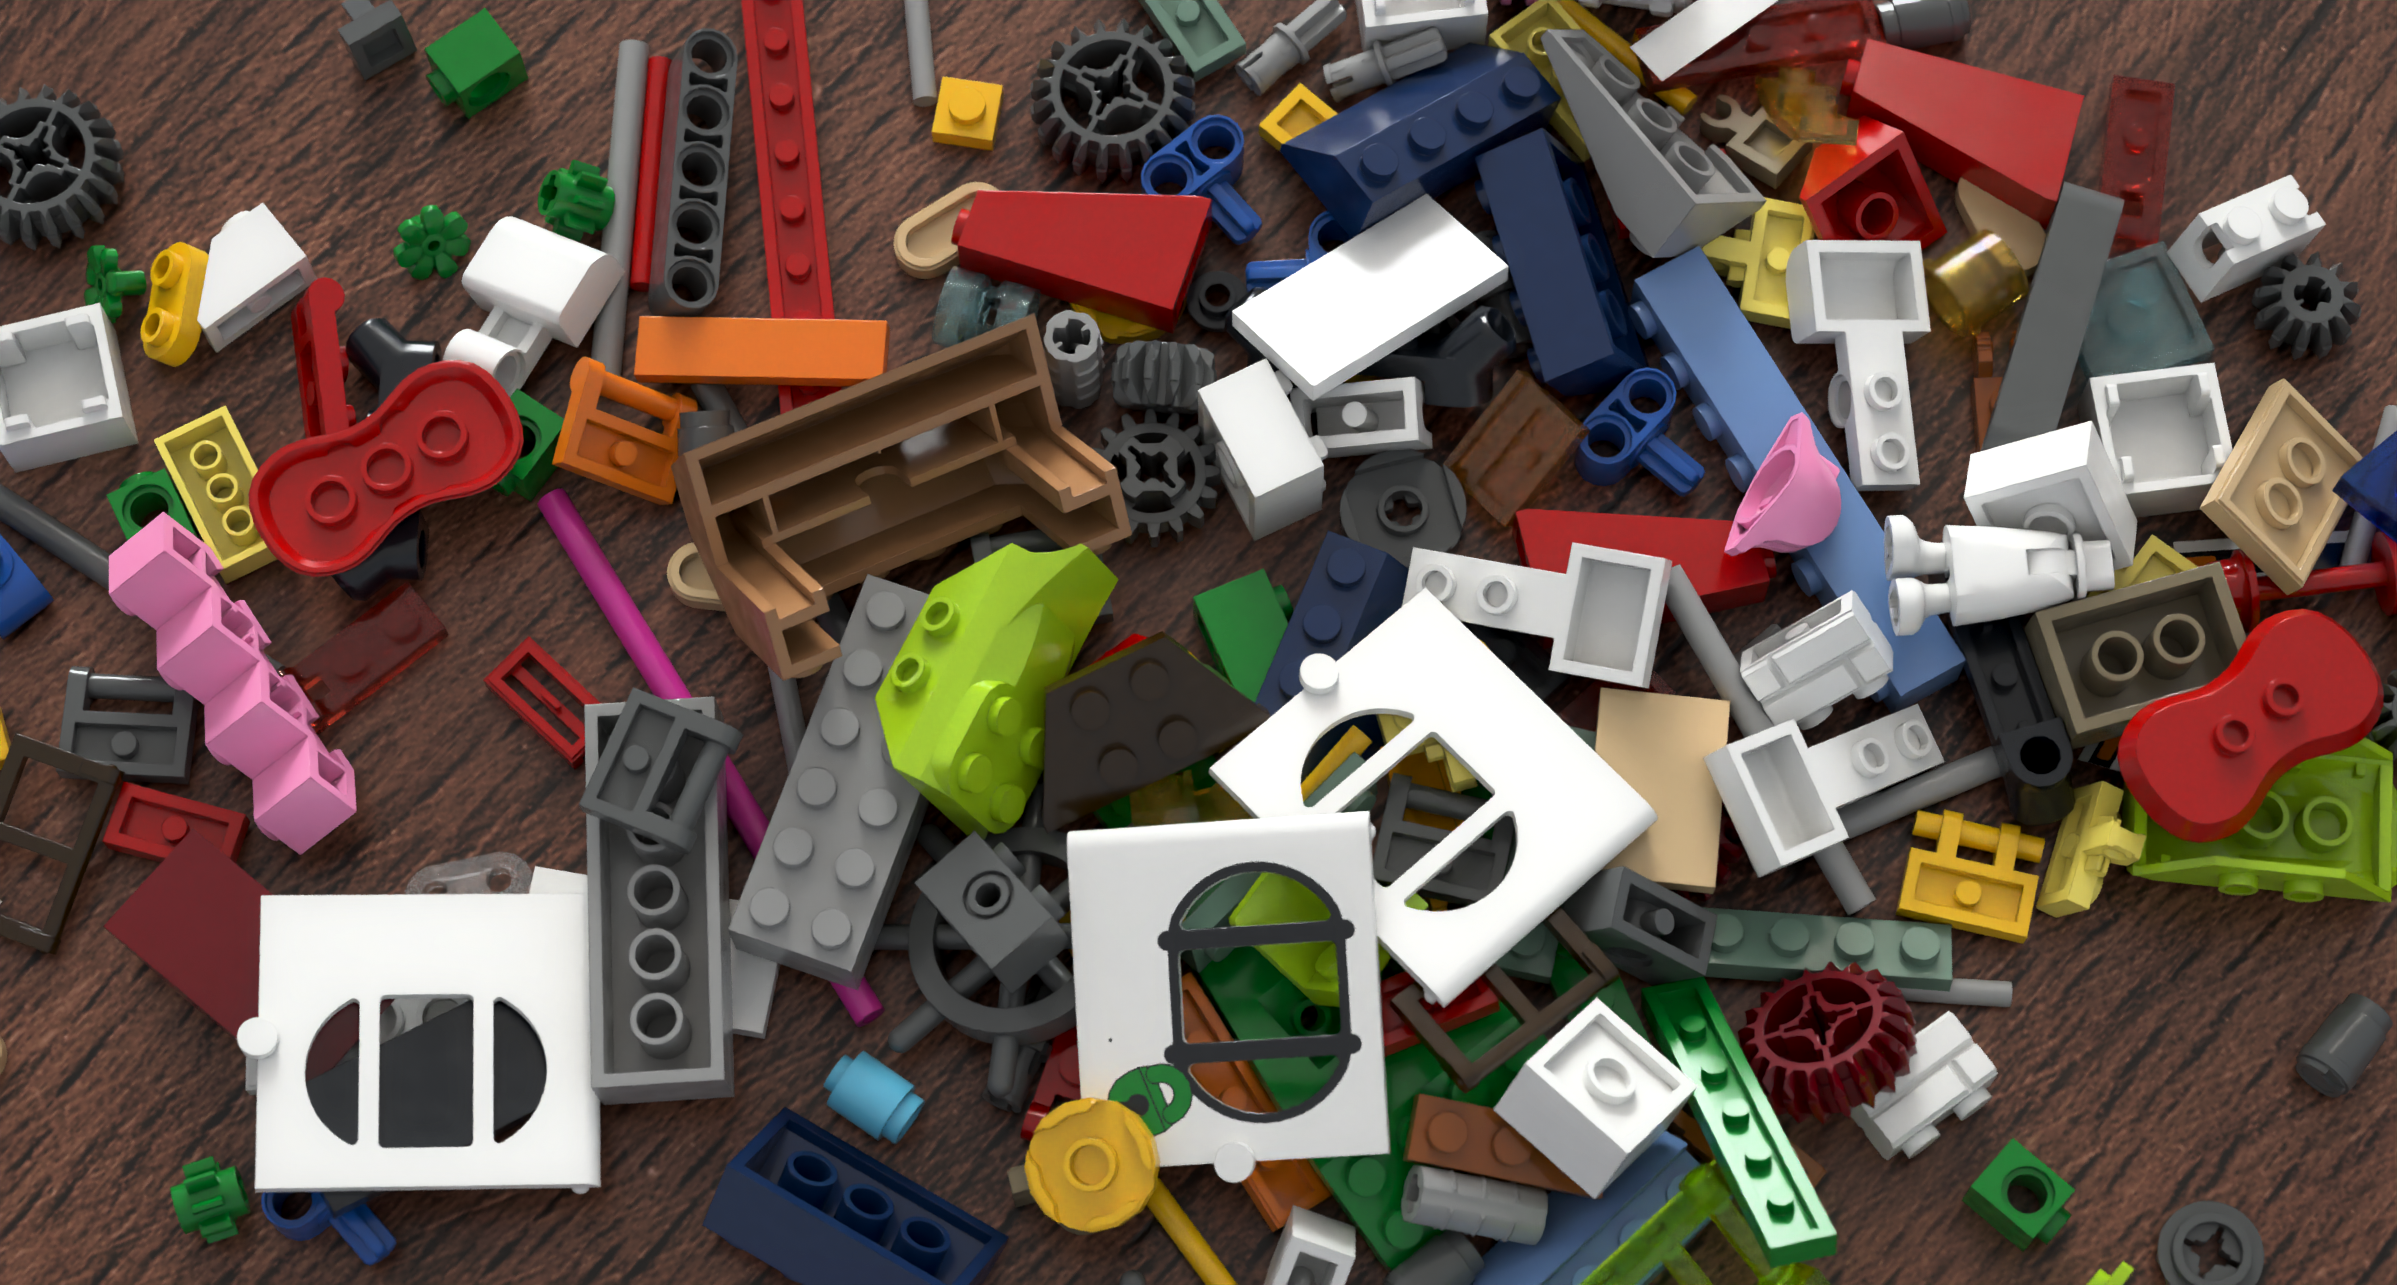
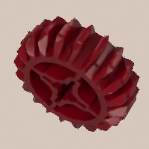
M1832 961L1826 965L1822 972L1817 973L1811 972L1805 966L1803 977L1794 981L1781 977V989L1775 993L1760 992V1007L1745 1011L1746 1026L1737 1031L1740 1039L1739 1046L1776 1116L1786 1113L1792 1115L1798 1124L1806 1120L1811 1114L1823 1125L1832 1113L1841 1112L1850 1120L1852 1108L1861 1104L1875 1109V1095L1879 1092L1896 1093L1895 1077L1910 1074V1058L1917 1054L1916 1030L1914 1028L1916 1022L1902 991L1896 987L1894 981H1887L1886 978L1882 977L1878 969L1865 972L1857 962L1848 965L1843 971L1839 970Z

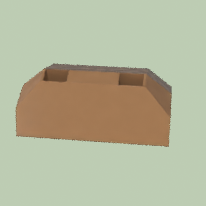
M1035 313L685 452L671 465L691 538L735 634L783 681L789 678L810 676L818 672L823 664L842 657L840 645L812 618L829 612L830 609L827 601L831 599L833 594L858 583L864 584L867 574L883 579L894 568L914 560L935 558L944 553L946 548L952 544L982 532H988L989 535L1002 528L1003 523L1020 516L1028 519L1063 549L1081 543L1088 547L1095 555L1104 553L1112 546V543L1132 535L1116 467L1062 426Z

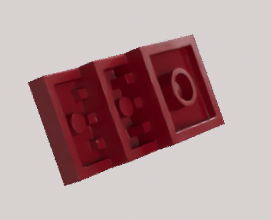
M192 829L108 920L103 928L198 1011L208 1016L236 1042L240 1026L248 1019L258 1017L261 895L273 894ZM384 999L381 1001L380 1016L395 999ZM353 1002L331 1017L320 1030L308 1055L305 1073L306 1082L333 1069L359 1040V1004Z

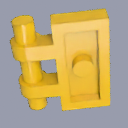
M1944 809L1942 815L1917 810L1912 835L1936 840L1935 852L1910 848L1895 915L1929 923L1951 924L1952 928L2024 944L2028 936L2039 876L2015 871L2014 865L2016 858L2040 863L2045 838L2021 833V826L2001 822L1999 828L1966 821L1963 820V813ZM1958 845L1993 853L1992 865L1957 858Z

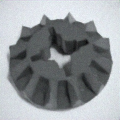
M2200 1201L2180 1208L2167 1220L2159 1232L2155 1261L2160 1265L2165 1277V1285H2256L2264 1266V1248L2256 1227L2242 1212L2225 1203ZM2218 1231L2221 1234L2217 1241L2220 1244L2217 1254L2225 1259L2226 1264L2229 1265L2224 1267L2215 1264L2201 1278L2198 1276L2200 1256L2192 1252V1248L2189 1246L2193 1244L2202 1247Z

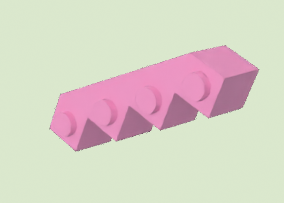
M162 512L109 555V595L116 606L125 614L138 616L156 630L157 670L165 682L176 690H185L204 704L205 746H207L210 753L220 763L227 766L233 765L252 779L253 817L258 828L271 840H280L302 855L357 812L354 769L341 749H336L329 753L314 731L311 724L319 718V715L294 676L290 674L280 677L263 651L272 642L245 600H238L233 603L215 577L224 568L212 549L165 512Z

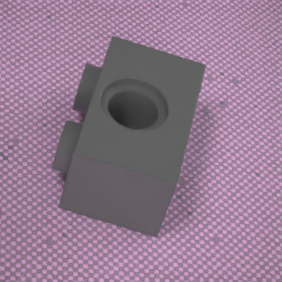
M1625 866L1599 871L1565 901L1563 909L1588 939L1602 950L1615 967L1650 985L1706 976L1718 915Z

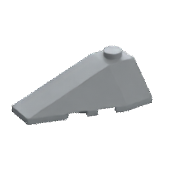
M1547 29L1540 38L1613 210L1630 231L1629 237L1640 251L1652 258L1678 257L1697 246L1702 248L1761 209L1766 199L1735 163L1715 144H1712L1704 151L1683 133L1679 126L1685 118L1674 108L1669 106L1665 109L1658 103L1642 97L1637 92L1640 87L1639 78L1585 30Z

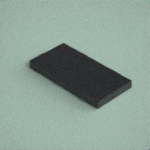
M472 1000L380 1045L379 1145L382 1148L469 1147L472 1145L474 1008ZM501 1001L494 1004L493 1138L531 1118L541 1101L547 1076L544 1051L535 1031L522 1015ZM359 1056L306 1082L307 1094L319 1119L334 1135L350 1145H354L358 1141ZM322 1191L320 1194L335 1219L388 1191Z

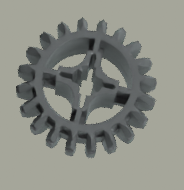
M1098 18L1096 23H1094L1093 35L1086 36L1083 31L1074 26L1073 31L1070 33L1072 46L1054 40V44L1051 46V56L1053 59L1040 58V62L1037 65V74L1040 79L1033 80L1030 86L1031 99L1035 101L1030 107L1031 119L1035 124L1041 125L1038 128L1040 142L1043 145L1054 144L1052 152L1053 158L1057 160V163L1073 157V171L1076 172L1078 177L1091 165L1096 167L1097 179L1102 183L1109 176V169H1120L1121 177L1128 182L1132 178V166L1139 164L1143 169L1144 164L1151 156L1189 128L1186 121H1191L1196 113L1195 102L1190 99L1195 95V82L1191 76H1185L1187 73V61L1183 55L1172 56L1173 44L1169 41L1168 37L1152 44L1153 31L1149 28L1148 24L1136 35L1129 34V23L1124 18L1117 25V31L1106 32V26ZM1110 66L1106 69L1096 70L1097 68ZM1139 72L1148 77L1157 86L1163 97L1161 105L1149 101V94L1137 88V75ZM1122 90H1123V98L1119 97L1120 94H1121V92H1122ZM1065 96L1077 100L1078 107L1088 112L1089 125L1087 129L1078 125L1068 115L1063 106ZM1122 131H1132L1122 135H1115Z
M44 84L38 97L32 99L29 92L19 86L17 102L8 105L6 100L0 98V166L6 168L11 176L9 185L12 188L7 199L0 196V238L10 246L22 237L26 247L35 251L42 237L47 236L51 245L60 249L63 240L62 233L71 230L73 235L84 239L85 229L82 225L84 221L90 219L93 222L103 224L105 215L99 205L118 204V194L112 185L125 182V172L120 163H118L124 159V152L119 141L115 140L116 131L110 120L105 119V117L101 118V113L95 104L90 101L81 104L77 94L69 89L57 99L54 90ZM71 137L76 138L85 145V159L82 169L73 167L68 159L70 151L67 145Z

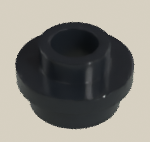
M1212 271L1199 276L1191 284L1187 293V310L1195 324L1207 331L1224 332L1226 314L1247 293L1246 287L1235 275L1224 271ZM1222 292L1228 296L1229 301L1223 306H1213L1207 302L1206 298L1211 293Z

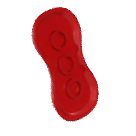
M443 360L418 368L397 385L374 413L356 425L340 432L290 443L273 453L258 469L252 479L248 493L249 508L255 527L272 554L282 564L298 574L321 577L348 571L367 559L398 523L419 509L441 501L472 496L493 487L501 481L514 467L521 454L524 439L519 414L501 384L485 369L474 363L462 360Z
M2306 609L2287 610L2264 619L2252 630L2229 667L2213 681L2199 689L2157 700L2139 710L2124 728L2118 743L2117 760L2121 774L2139 805L2159 826L2170 834L2182 840L2196 843L2214 842L2227 838L2240 831L2253 818L2274 783L2291 768L2306 760L2345 750L2363 740L2371 732L2383 708L2384 689L2381 678L2374 663L2357 640L2330 617L2320 612Z

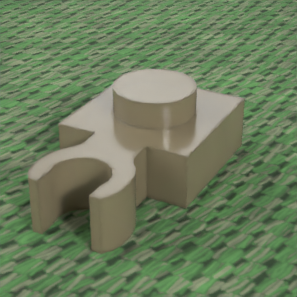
M1718 95L1716 97V113L1726 117V119L1715 120L1704 112L1700 114L1701 134L1711 141L1727 143L1726 155L1738 168L1774 189L1788 177L1812 150L1813 134L1765 106H1762L1751 117L1741 110L1736 100L1727 95Z

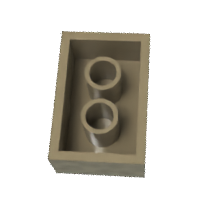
M2220 561L2037 611L2024 628L2055 718L2061 716L2072 750L2120 737L2131 718L2145 706L2163 698L2199 689L2210 683L2229 667L2247 638Z

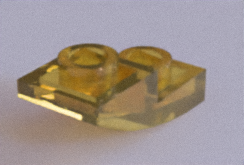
M1779 67L1778 77L1756 76L1755 90L1764 110L1772 122L1788 137L1798 142L1856 146L1859 121L1837 114L1838 104L1835 103L1837 88L1815 81L1816 71L1795 67Z
M1191 769L1171 774L1129 794L1134 827L1254 819L1218 782L1212 787L1197 790Z

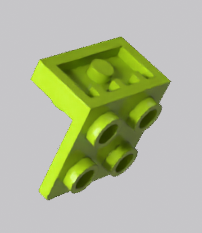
M1262 872L1230 915L1229 924L1235 927L1325 921L1330 918L1331 913L1315 893L1296 880L1275 873ZM1417 893L1404 903L1406 907L1425 911L1428 907V904ZM1333 941L1253 946L1315 1005L1340 1007L1336 945ZM1378 943L1379 971L1381 972L1392 956Z

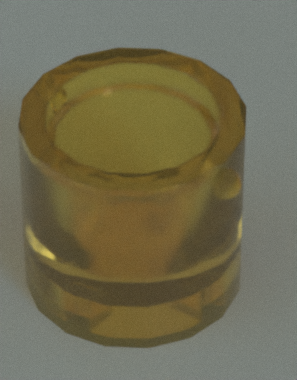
M1988 229L1979 230L1936 260L1925 259L1923 262L1927 302L1940 321L1950 331L1960 337L1968 336L1969 334L1979 335L1981 333V326L2025 298L2029 291L2027 277L2014 252L2004 240Z

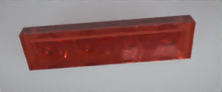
M1802 0L1768 7L1663 82L1637 55L1636 57L1649 94L1859 58L1863 56L1867 38L1886 43V39L1873 0ZM1662 24L1636 28L1632 44L1634 45Z

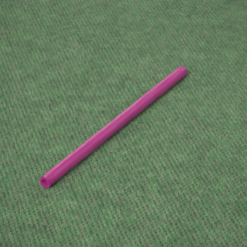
M560 488L547 493L539 500L537 506L653 695L662 699L693 698L565 489ZM727 755V815L751 855L756 859L770 822L732 760ZM863 976L858 990L829 981L857 1027L871 1023L884 1013V1007L865 976Z

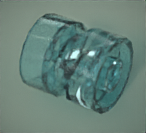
M953 266L945 281L938 302L933 324V343L950 347L1035 313L1037 320L1041 296L1040 289L1004 280L999 286L995 287L992 286L989 275ZM990 308L998 310L994 326L986 324Z

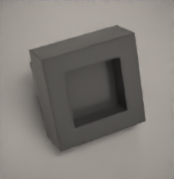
M347 0L341 3L351 22L339 28L338 32L354 66L364 80L371 78L417 51L404 18L392 0H388L374 8L369 0Z

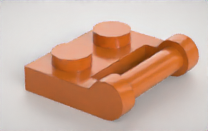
M582 357L575 365L571 374L570 389L572 393L552 465L658 505L672 504L677 486L671 465L679 458L677 429H680L679 413L696 412L698 410L696 399L680 393L668 396L607 372L604 363L589 357ZM599 396L662 419L664 426L663 434L596 409Z

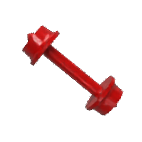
M2389 531L2375 533L2372 541L2371 563L2314 569L2311 571L2303 588L2289 595H2286L2267 575L2257 576L2253 561L2241 549L2233 550L2231 557L2228 559L2206 564L2220 561L2245 634L2251 633L2259 624L2260 602L2374 588L2382 611L2387 616L2397 615V538H2394Z

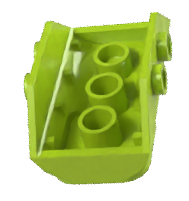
M1011 543L935 585L875 696L893 768L967 836L975 831L985 840L989 832L993 834L1006 832L1022 816L1025 805L1043 772V742L1045 734L1044 687L1067 677L1094 622L1119 580L1088 547L1081 543L1064 550L1039 553L1029 552Z
M2366 737L2345 750L2315 757L2291 768L2274 783L2256 814L2240 831L2214 842L2196 843L2186 841L2167 832L2144 811L2124 781L2122 827L2137 835L2142 833L2146 836L2140 860L2126 866L2127 871L2133 876H2140L2154 881L2218 887L2220 892L2229 895H2252L2257 893L2259 889L2283 891L2285 899L2295 902H2316L2322 900L2324 896L2391 903V889L2397 885V790L2393 784V753Z

